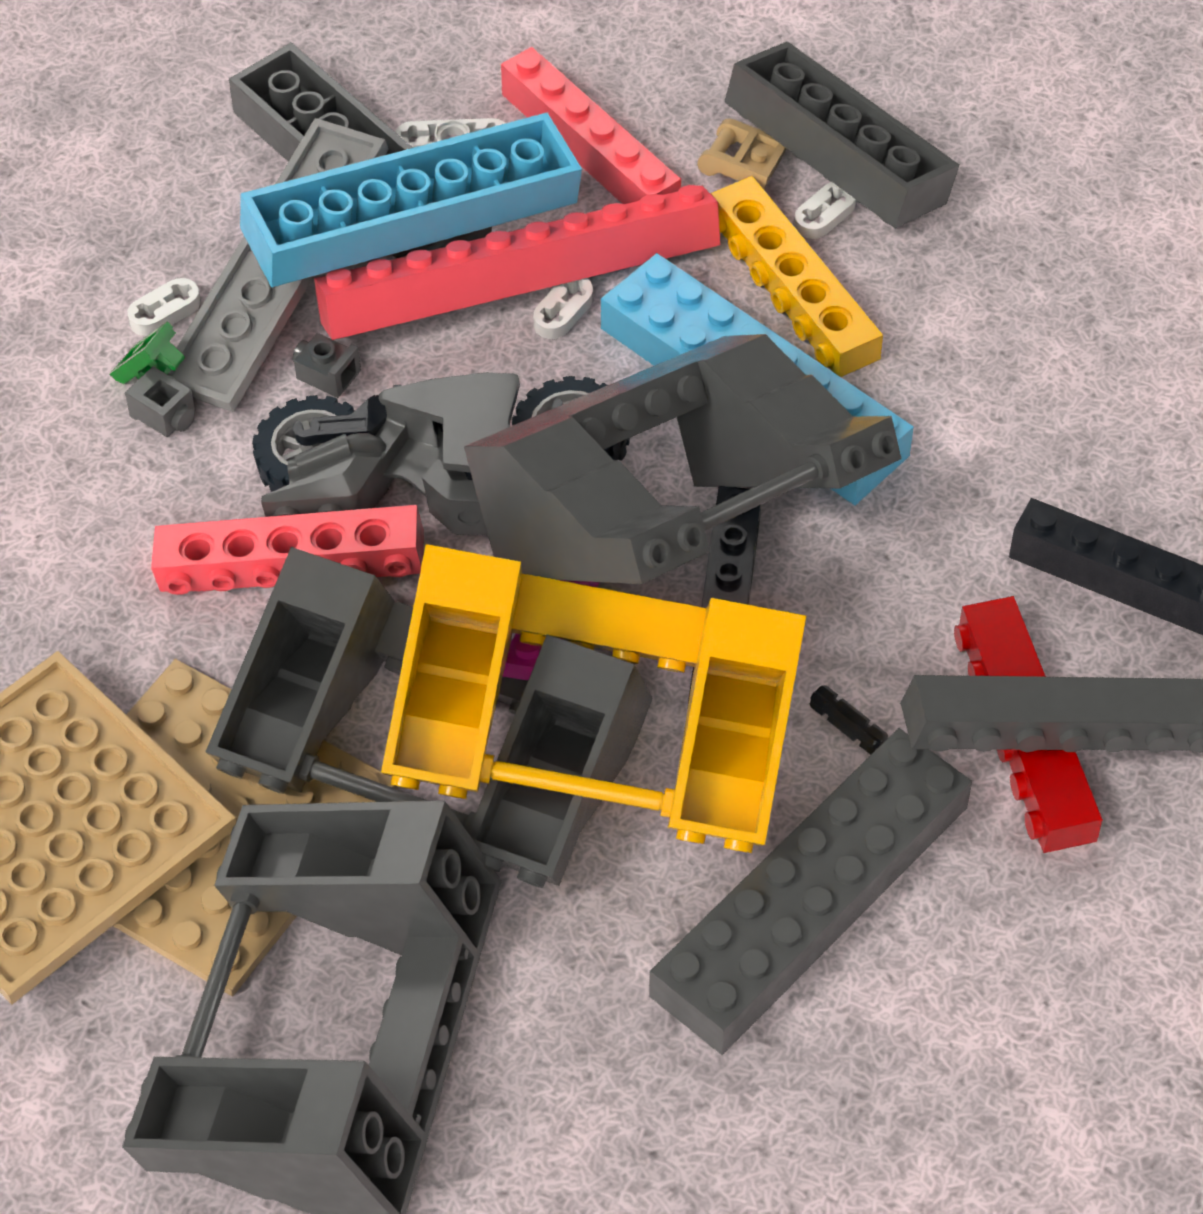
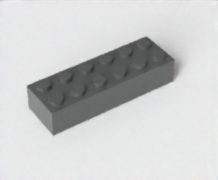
M788 41L734 63L724 102L737 111L741 117L748 119L794 153L798 159L803 160L821 173L825 179L833 182L856 199L857 202L863 204L879 216L883 222L896 229L947 204L960 165Z

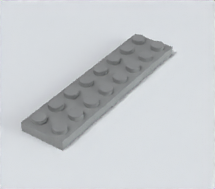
M315 118L275 184L384 156L389 150L385 139ZM244 236L177 346V349L185 356V359L175 371L171 370L168 375L190 388L194 399L234 412L314 276L271 288Z

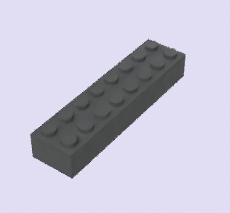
M292 42L229 78L233 113L288 162L315 118L385 139L389 149L386 155L413 148ZM492 227L392 255L397 259L405 257L408 253L415 250L430 251L446 247L448 243L457 240L472 241L484 238L492 232Z
M898 728L650 970L649 997L718 1053L723 1055L967 809L972 780L931 750L912 749L909 735Z

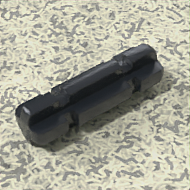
M825 685L820 686L810 697V707L821 716L826 713L829 716L827 721L852 741L860 740L859 746L871 755L888 739V734L876 724L870 726L871 720L843 698L837 700L838 694Z

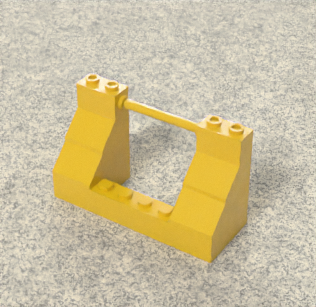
M426 544L381 773L392 776L390 783L392 786L419 790L420 782L439 785L438 794L466 799L468 791L479 792L480 782L489 784L490 778H492V780L656 811L661 810L660 816L669 818L667 828L677 830L676 839L704 844L706 836L725 839L723 847L725 849L752 853L753 845L763 846L766 841L806 616L711 598L707 608L523 574L521 562ZM512 634H521L520 642L536 646H542L548 634L592 650L595 648L611 651L612 657L632 664H639L640 657L658 660L657 668L672 672L685 673L686 666L694 667L675 788H665V792L662 793L660 791L502 761L495 762L494 755L486 754Z

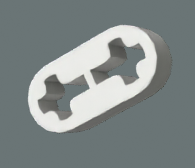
M830 182L796 210L794 227L802 237L808 239L821 238L855 210L856 199L833 182ZM842 196L846 197L845 202L839 199L831 205L832 197L836 199ZM820 215V223L815 221L809 224L805 223L806 218L812 221Z
M177 278L134 301L128 308V320L132 331L138 335L147 336L166 322L173 325L193 314L200 306V293L197 284L190 279ZM180 294L182 297L188 296V299L183 300L180 297L174 298V296ZM146 314L149 317L154 315V318L148 320L146 317L140 318V315Z
M585 278L556 285L536 306L533 312L534 330L536 333L547 339H557L568 333L593 303V285L591 281ZM577 291L582 292V296L576 294L568 301V292L571 294ZM559 312V322L552 320L549 324L545 323V318L551 320Z

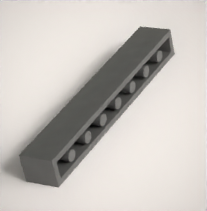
M914 675L900 702L912 749H932L934 751L976 749L981 752L994 749L1021 750L1023 752L1036 750H1064L1066 752L1080 750H1107L1108 752L1149 750L1154 753L1166 750H1187L1195 753L1203 752V679Z

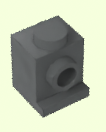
M316 333L310 342L306 340L300 341L293 352L292 359L295 366L296 379L337 398L341 396L361 372L358 346L351 343L347 347L319 333Z
M154 366L125 392L130 417L134 420H140L165 437L170 436L176 429L180 432L185 431L194 420L195 406L192 390Z

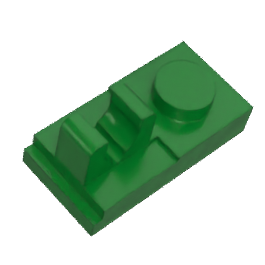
M166 322L132 346L109 375L115 381L125 384L134 377L139 380L153 366L167 375L171 370L175 371L183 362L185 356L170 342L176 334L172 329L173 326Z

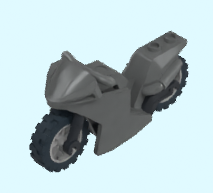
M483 372L429 379L403 386L401 384L393 385V388L385 389L379 395H373L368 398L355 411L349 403H338V399L331 396H326L325 399H318V395L306 396V400L298 401L297 398L286 402L287 406L281 409L277 406L270 411V417L267 420L262 419L257 427L258 435L254 434L253 455L262 483L265 487L269 485L271 491L263 495L261 499L265 517L375 508L389 490L388 487L394 478H401L411 483L426 497L429 513L456 535H488L464 446L511 427V418L513 426L608 385L605 383L601 385L596 384L595 379L584 377L583 380H575V376L563 377V381L555 382L554 379L543 383L542 388L530 390L526 394L527 399L525 401L520 400L515 408L517 416L513 415V417L512 414L520 388V379L518 375L513 373ZM630 438L603 450L614 461H622L627 453L626 445L630 444ZM287 448L294 450L288 454L283 455L284 451Z

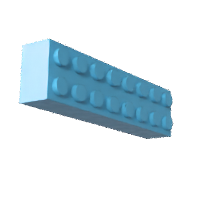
M547 112L241 193L240 229L272 288L575 204L578 200L582 168Z
M658 253L601 298V329L654 366L723 336L766 334L805 375H813L853 417L892 416L901 459L840 489L830 488L853 505L858 504L910 456L914 426Z

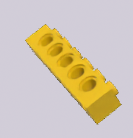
M753 176L711 193L718 201L719 230L728 240L731 254L736 260H744L749 267L753 282L758 287L764 285L770 293L771 301L776 311L780 314L785 312L792 320L795 334L801 341H809L814 348L815 357L819 363L826 368L829 367L835 374L842 377L881 359L883 334Z

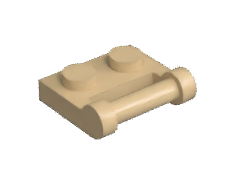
M729 118L721 122L717 129V138L710 149L703 151L697 165L699 170L708 176L720 173L737 181L753 176L760 186L765 189L779 165L786 148L764 131ZM736 142L742 144L734 157L725 154L730 145Z

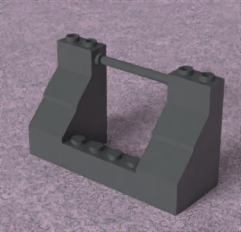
M766 334L723 336L464 446L494 557L521 562L523 574L555 580L644 584L710 552L706 530L795 488L840 489L901 459L892 416L853 417L813 375H805ZM677 417L694 487L725 486L754 488L703 512L700 511L699 506H663L620 461H614L603 449Z
M291 547L206 749V753L218 762L216 769L239 779L243 778L245 772L260 777L259 785L280 794H284L287 787L302 792L305 783L315 779L375 802L428 801L320 762L319 756H317L322 741L348 713L354 700L373 680L384 661L386 662L384 667L387 670L400 675L413 607L395 601L375 575ZM547 634L529 680L509 677L502 678L498 701L510 705L508 711L515 716L497 761L613 782L633 750L653 699L635 664ZM490 778L477 812L471 811L467 815L453 809L451 810L485 856L486 866L494 869L495 872H500L502 866L519 871L517 879L535 887L544 888L546 882L560 886L579 834L603 800L492 780Z
M445 800L242 805L236 825L231 831V839L222 865L218 868L214 885L228 901L232 910L182 1055L153 1058L148 1075L142 1083L141 1094L132 1120L126 1128L122 1148L146 1172L200 1174L262 1199L275 1200L309 1214L407 1213L502 882L494 869L485 865V856ZM286 911L344 936L358 937L402 955L396 963V976L390 996L383 1006V1019L376 1041L370 1048L369 1065L366 1061L202 1058L251 914L256 912Z

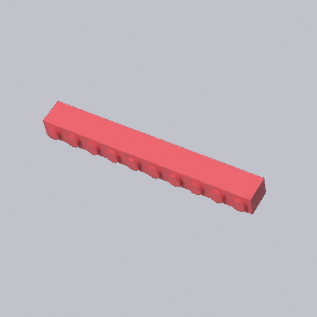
M687 185L681 187L677 192L669 194H649L643 196L639 201L627 204L612 203L605 205L602 210L589 213L574 212L556 221L547 223L532 222L527 224L525 228L510 232L494 231L487 234L484 238L472 241L457 240L448 243L443 248L430 251L415 250L408 253L407 256L397 259H377L363 267L351 270H333L325 276L314 278L320 322L331 340H336L642 265L656 253L667 259L720 246L718 201L703 186Z

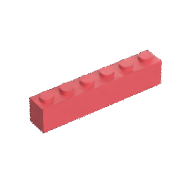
M533 47L501 63L502 95L527 118L548 112L580 166L622 204L639 201L643 196L649 194L664 195L677 192L681 188L680 177Z

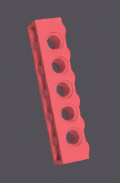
M417 505L155 526L151 569L160 592H169L175 595L186 594L189 591H228L249 587L270 588L275 586L290 548L293 547L364 571L376 577H404L406 575L420 574L424 554V529Z

